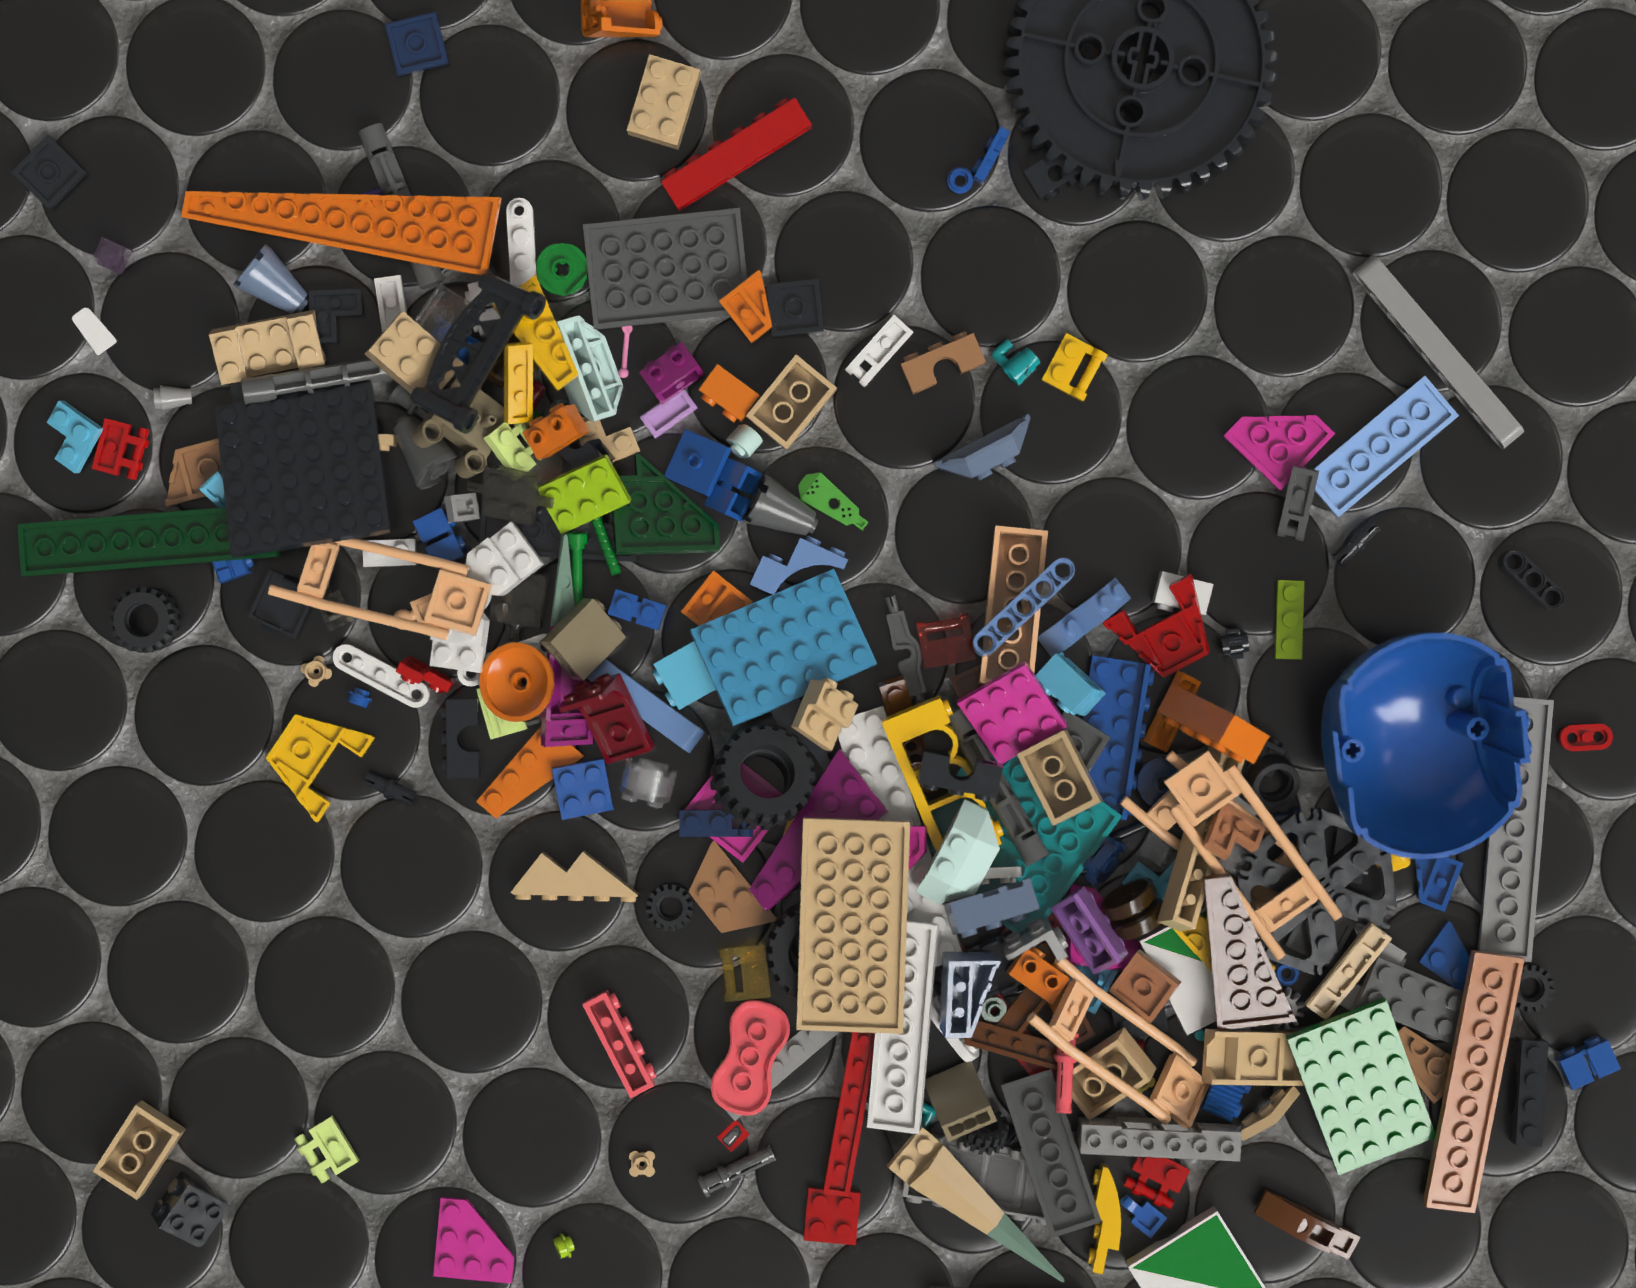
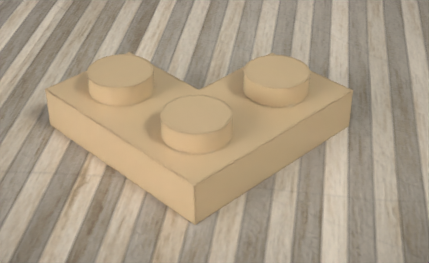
M582 417L590 431L579 438L582 446L587 441L599 438L615 457L611 463L641 452L631 427L606 436L600 420L591 422L586 417Z
M1294 1086L1285 1091L1281 1088L1270 1097L1271 1103L1262 1107L1258 1114L1255 1115L1252 1112L1241 1121L1243 1124L1240 1128L1242 1132L1241 1139L1245 1141L1276 1124L1300 1095L1298 1090Z

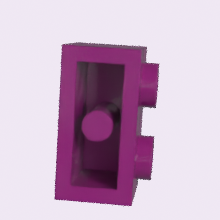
M683 342L671 346L663 356L657 360L650 361L639 372L662 405L705 375Z

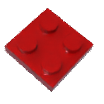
M808 1187L804 1241L856 1245L861 1191L850 1190L849 1197L825 1194L823 1193V1188Z

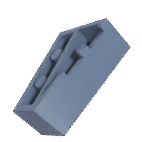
M1030 878L944 905L952 934L961 933L962 938L978 934L976 928L986 926L987 931L1001 927V921L1010 918L1011 923L1027 919L1025 913L1040 909Z
M943 952L939 1029L945 1038H972L983 1009V1002L987 992L991 989V982L995 971L1001 963L1000 958L995 952Z

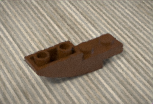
M903 675L878 682L888 716L913 706ZM922 735L903 742L913 768L921 765L925 748Z
M1266 1189L1254 1210L1255 1215L1288 1234L1329 1254L1330 1252L1335 1253L1348 1260L1361 1238L1358 1233L1318 1216L1310 1209Z

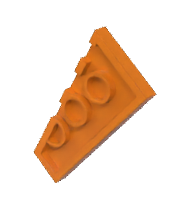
M540 727L476 802L494 818H498L554 778L552 767L576 763L585 755L573 745L541 746Z

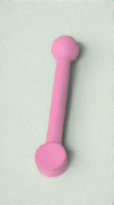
M632 326L622 327L624 333L621 369L618 372L621 378H626L629 374L627 357L629 334L632 332Z

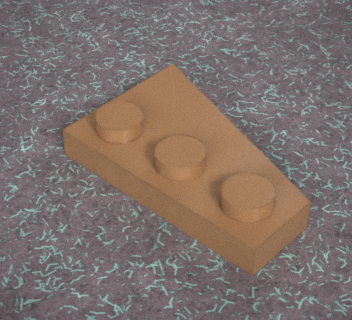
M1402 1025L1397 1030L1417 1085L1430 1101L1435 1104L1444 1094L1451 1055Z

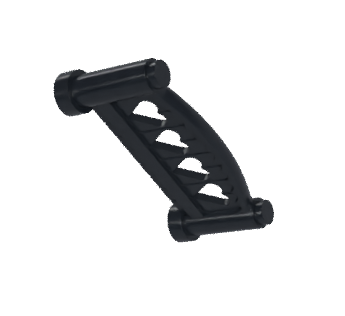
M491 273L481 275L478 281V287L481 288L480 294L461 312L442 340L432 362L426 385L424 387H415L410 396L414 405L453 424L454 429L464 434L471 432L478 420V411L470 407L522 317L526 316L535 320L542 314L546 305L544 295L536 291L528 292ZM488 303H494L501 318L480 321V315L486 312L485 307ZM480 325L487 341L467 344L466 339L469 335H472L473 327ZM462 348H467L474 363L454 367L453 361L459 357V351ZM448 371H454L460 387L440 389L439 385L445 380V374Z

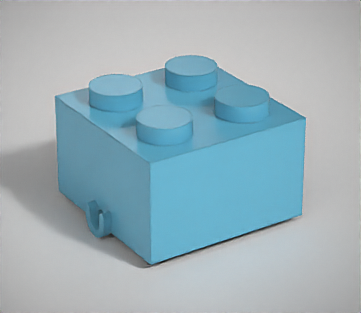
M1063 652L1055 653L1036 674V678L1040 681L1047 694L1058 698L1057 705L1068 714L1070 712L1072 715L1086 716L1106 694L1069 658L1064 657Z

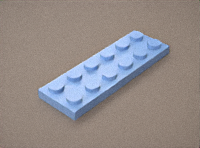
M1423 376L1314 468L1315 470H1320L1315 493L1337 518L1340 517L1459 415L1429 379Z

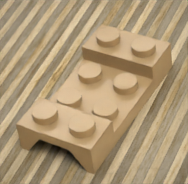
M315 310L212 329L209 333L221 385L239 382L241 379L294 368L301 370L325 365L326 355L322 350L317 331Z
M1205 1029L1202 1082L1211 1085L1304 1086L1286 1039V1035L1297 1031H1233L1230 1029L1218 1031L1217 1029Z

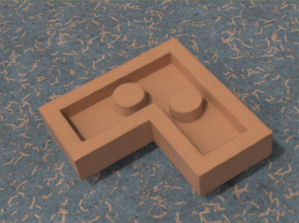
M1227 803L1214 813L1202 847L1222 860L1230 856L1234 842L1250 852L1258 850L1266 828Z

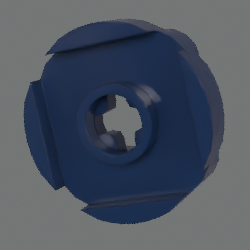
M1155 757L1147 761L1137 776V790L1141 798L1150 806H1153L1169 790V788L1165 787L1159 790V783L1156 782L1159 777L1164 778L1165 775L1171 777L1179 771L1166 760V757Z
M1107 836L1102 841L1096 856H1090L1083 866L1087 870L1085 875L1086 881L1094 887L1098 886L1097 881L1104 883L1119 866L1121 861L1118 859L1120 852L1125 855L1127 845L1118 838L1113 839L1111 836Z

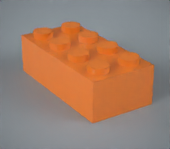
M1174 684L1171 685L1157 712L1166 716L1164 722L1177 729L1181 725L1179 728L1181 732L1194 739L1197 738L1198 741L1209 747L1212 746V748L1224 755L1230 751L1227 756L1240 763L1245 759L1254 764L1270 737L1236 715Z

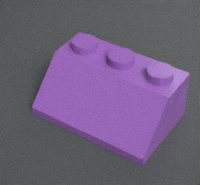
M1085 886L1072 892L1050 908L1093 974H1097L1119 963L1128 954L1123 940L1116 935L1110 926L1109 919L1100 911L1093 895L1087 891Z

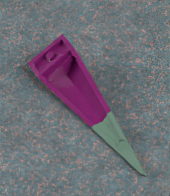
M562 533L550 631L575 607L568 536L565 533ZM547 650V659L554 673V691L549 704L539 716L541 719V746L593 744V734L580 710L575 708L561 713L558 709L559 705L564 701L563 697L571 693L572 687L581 682V680H573Z

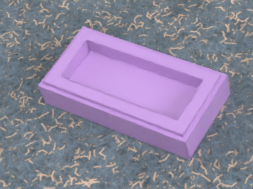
M683 390L663 405L661 403L657 404L640 418L656 439L698 408L687 392Z

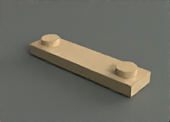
M1369 921L1306 1000L1305 1005L1327 1020L1392 940L1391 936Z

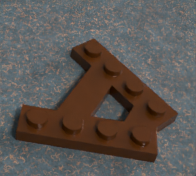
M1045 942L1036 945L1037 949L1046 954L1043 959L1052 965L1055 960ZM1066 984L1053 1004H1050L1025 987L996 1025L978 1020L972 1038H964L963 1043L1057 1070L1058 1062H1055L1054 1054L1057 1053V1046L1048 1038L1023 1033V1031L1030 1024L1027 1021V1017L1031 1013L1037 1015L1046 1002L1053 1014L1055 1013L1068 984ZM1085 1016L1077 1031L1079 1038H1076V1045L1095 1035Z

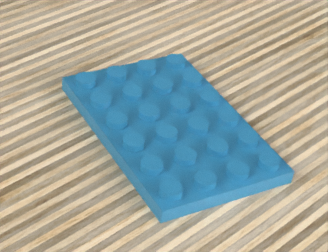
M834 569L690 630L732 727L804 697L810 680L828 678L839 682L877 665Z

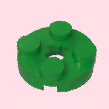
M552 244L545 248L537 259L536 272L538 281L551 294L562 297L574 294L587 281V259L583 252L572 244ZM558 263L561 265L567 263L569 265L567 268L569 273L566 276L563 274L560 276L556 275L558 271L556 265Z

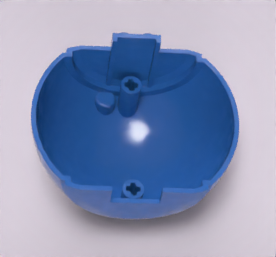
M1421 632L1395 637L1382 642L1354 660L1340 675L1328 691L1324 701L1321 719V743L1325 771L1333 799L1343 820L1352 832L1373 846L1390 854L1412 859H1435L1455 855L1476 846L1494 834L1513 814L1514 808L1520 805L1522 795L1520 764L1531 763L1532 744L1528 739L1529 716L1525 709L1514 706L1512 674L1507 660L1504 657H1500L1490 647L1464 636L1444 632Z

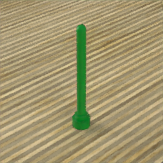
M582 531L566 533L569 549H572V586L575 606L583 599L582 549H585V544H587V532Z

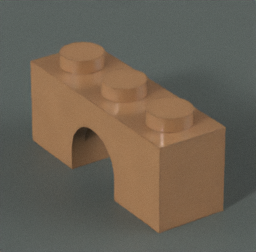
M966 331L953 336V342L943 345L942 342L928 347V353L919 356L918 352L904 357L905 362L900 367L912 395L937 385L933 368L940 360L948 359L953 361L957 365L960 374L984 365L986 361L974 333L967 335Z

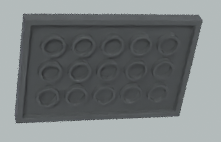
M740 208L583 224L594 329L600 330L730 316L719 300L747 279Z

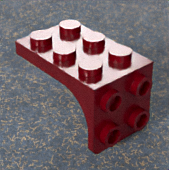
M606 673L589 683L586 680L578 682L572 687L571 693L563 697L564 701L559 705V711L562 713L575 708L580 710L606 764L650 752L655 747L620 673L611 676L609 673Z

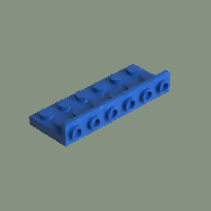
M1092 655L1089 678L1106 694L1086 716H1082V719L1111 736V739L1089 774L1103 802L1121 814V820H1127V815L1132 816V814L1121 806L1120 802L1125 796L1130 798L1131 790H1136L1138 774H1134L1135 764H1140L1142 748H1138L1140 737L1144 738L1146 722H1142L1144 711L1148 712L1150 696H1146L1148 685H1153L1155 671L1150 670L1151 664Z

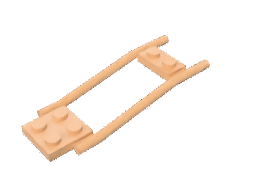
M356 538L312 545L297 587V592L270 585L268 595L317 609L447 640L450 629L472 636L477 635L491 584L467 578L468 565ZM340 545L440 568L424 623L324 600L323 598Z
M1207 750L1164 781L1179 802L1169 812L1215 875L1227 874V872L1214 854L1202 847L1204 841L1194 826L1241 793L1302 875V878L1255 911L1236 886L1256 932L1277 960H1280L1286 954L1271 932L1301 913L1318 899L1334 921L1343 915L1235 765L1223 772Z
M1173 751L1166 756V760L1178 770L1187 765ZM1170 789L1147 813L1127 796L1121 800V806L1160 839L1178 851L1181 840L1168 831L1176 823L1169 810L1179 804ZM1231 800L1228 803L1240 812H1242L1243 814H1245L1246 816H1248L1249 818H1251L1252 820H1254L1255 822H1257L1258 824H1260L1261 826L1265 827L1266 829L1264 831V834L1269 831L1260 819L1255 817L1253 814H1251L1245 808L1240 806L1234 800ZM1285 852L1274 860L1297 870ZM1261 885L1254 886L1250 893L1252 907L1257 910V908L1280 892Z
M1056 958L1055 964L1072 977L1073 980L1069 981L1049 1025L1035 1013H1031L1027 1017V1021L1063 1052L1145 1108L1164 1125L1168 1124L1172 1118L1183 1128H1191L1210 1084L1202 1082V1076L1192 1068L1197 1063V1059L1178 1042L1098 987L1066 958L1058 961ZM1093 997L1099 999L1173 1052L1167 1059L1150 1099L1069 1043L1070 1040L1074 1039Z

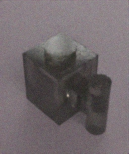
M328 584L323 599L347 605L340 590L332 592ZM319 609L329 631L354 621L351 616Z

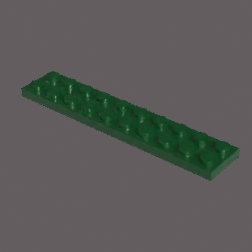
M226 507L17 524L21 577L279 557V551L233 558L230 550Z

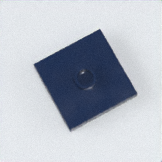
M436 11L385 24L398 76L449 64Z

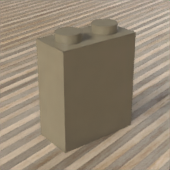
M583 598L540 641L573 680L584 681L626 638L621 632V625L604 612L606 610L604 605L597 599Z
M972 1061L958 1064L953 1068L925 1079V1088L948 1142L997 1121Z

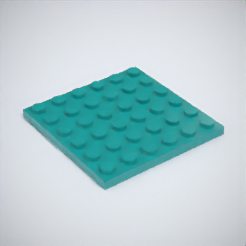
M1015 756L1003 763L1002 773L1050 853L1027 867L997 812L993 809V805L990 801H985L989 815H991L994 822L999 821L1004 835L1000 836L1002 844L999 845L1000 849L990 868L1021 867L1022 877H1017L1016 883L1031 879L1040 908L1025 913L1027 919L1011 923L1010 918L1001 921L1012 932L1018 931L1020 933L1028 928L1027 925L1037 918L1044 919L1049 917L1052 913L1050 908L1063 898L1084 869L1083 866L1087 859L1092 855L1094 856L1102 841L1110 834L1122 815L1106 803L1101 802L1053 826L1018 756ZM961 767L956 776L963 777L967 776V774ZM961 798L933 809L932 812L941 834H946L964 799L977 805L979 804L971 798ZM927 831V841L933 857L936 850ZM1000 878L990 879V884H981L975 895L1014 883L1000 884Z

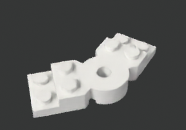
M510 522L491 538H486L467 553L466 564L464 565L469 566L467 578L491 584L485 606L486 609L492 595H506L543 566L544 562L516 524ZM483 612L476 636L451 629L449 630L447 640L430 636V640H433L429 666L482 673L490 623L485 613Z

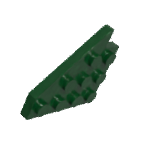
M635 454V475L619 476L632 500L629 504L612 511L615 555L719 552L721 550L719 524L640 454Z

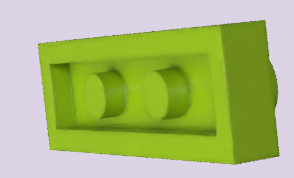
M1277 580L1274 659L1302 660L1304 581Z

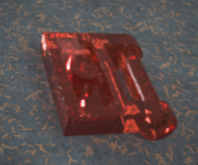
M968 613L960 614V617L941 621L924 623V621L916 622L924 669L976 660V654L972 646L973 638ZM961 627L963 629V635L933 641L927 640V633Z

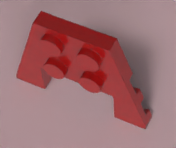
M1191 573L1171 583L1169 586L1182 608L1181 610L1139 632L1124 609L1102 622L1108 630L1111 629L1119 636V640L1134 649L1144 662L1151 664V668L1163 678L1199 660L1210 652Z

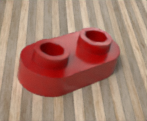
M1599 723L1567 725L1560 730L1558 735L1559 744L1568 751L1603 750L1609 747L1613 740L1611 729ZM1595 732L1601 733L1599 741H1595L1593 738ZM1570 733L1575 735V740L1572 743L1567 740V736Z

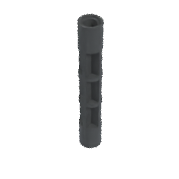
M373 124L360 130L358 135L382 195L411 196L383 124ZM410 262L420 289H427L445 281L440 267Z
M363 359L315 368H304L303 370L244 378L241 379L245 404L248 405L277 400V396L302 392L310 394L314 393L315 390L350 386L365 382L393 381L394 379L371 359Z
M959 709L952 715H949L951 723L948 724L956 732L958 747L971 769H974L976 758L996 762L963 711ZM1002 773L997 799L990 798V802L1028 867L1050 853Z

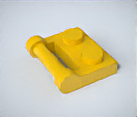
M1066 333L1042 381L1084 402L1087 396L1085 393L1101 362H1105L1108 355ZM1086 353L1092 356L1077 387L1074 388L1069 383Z

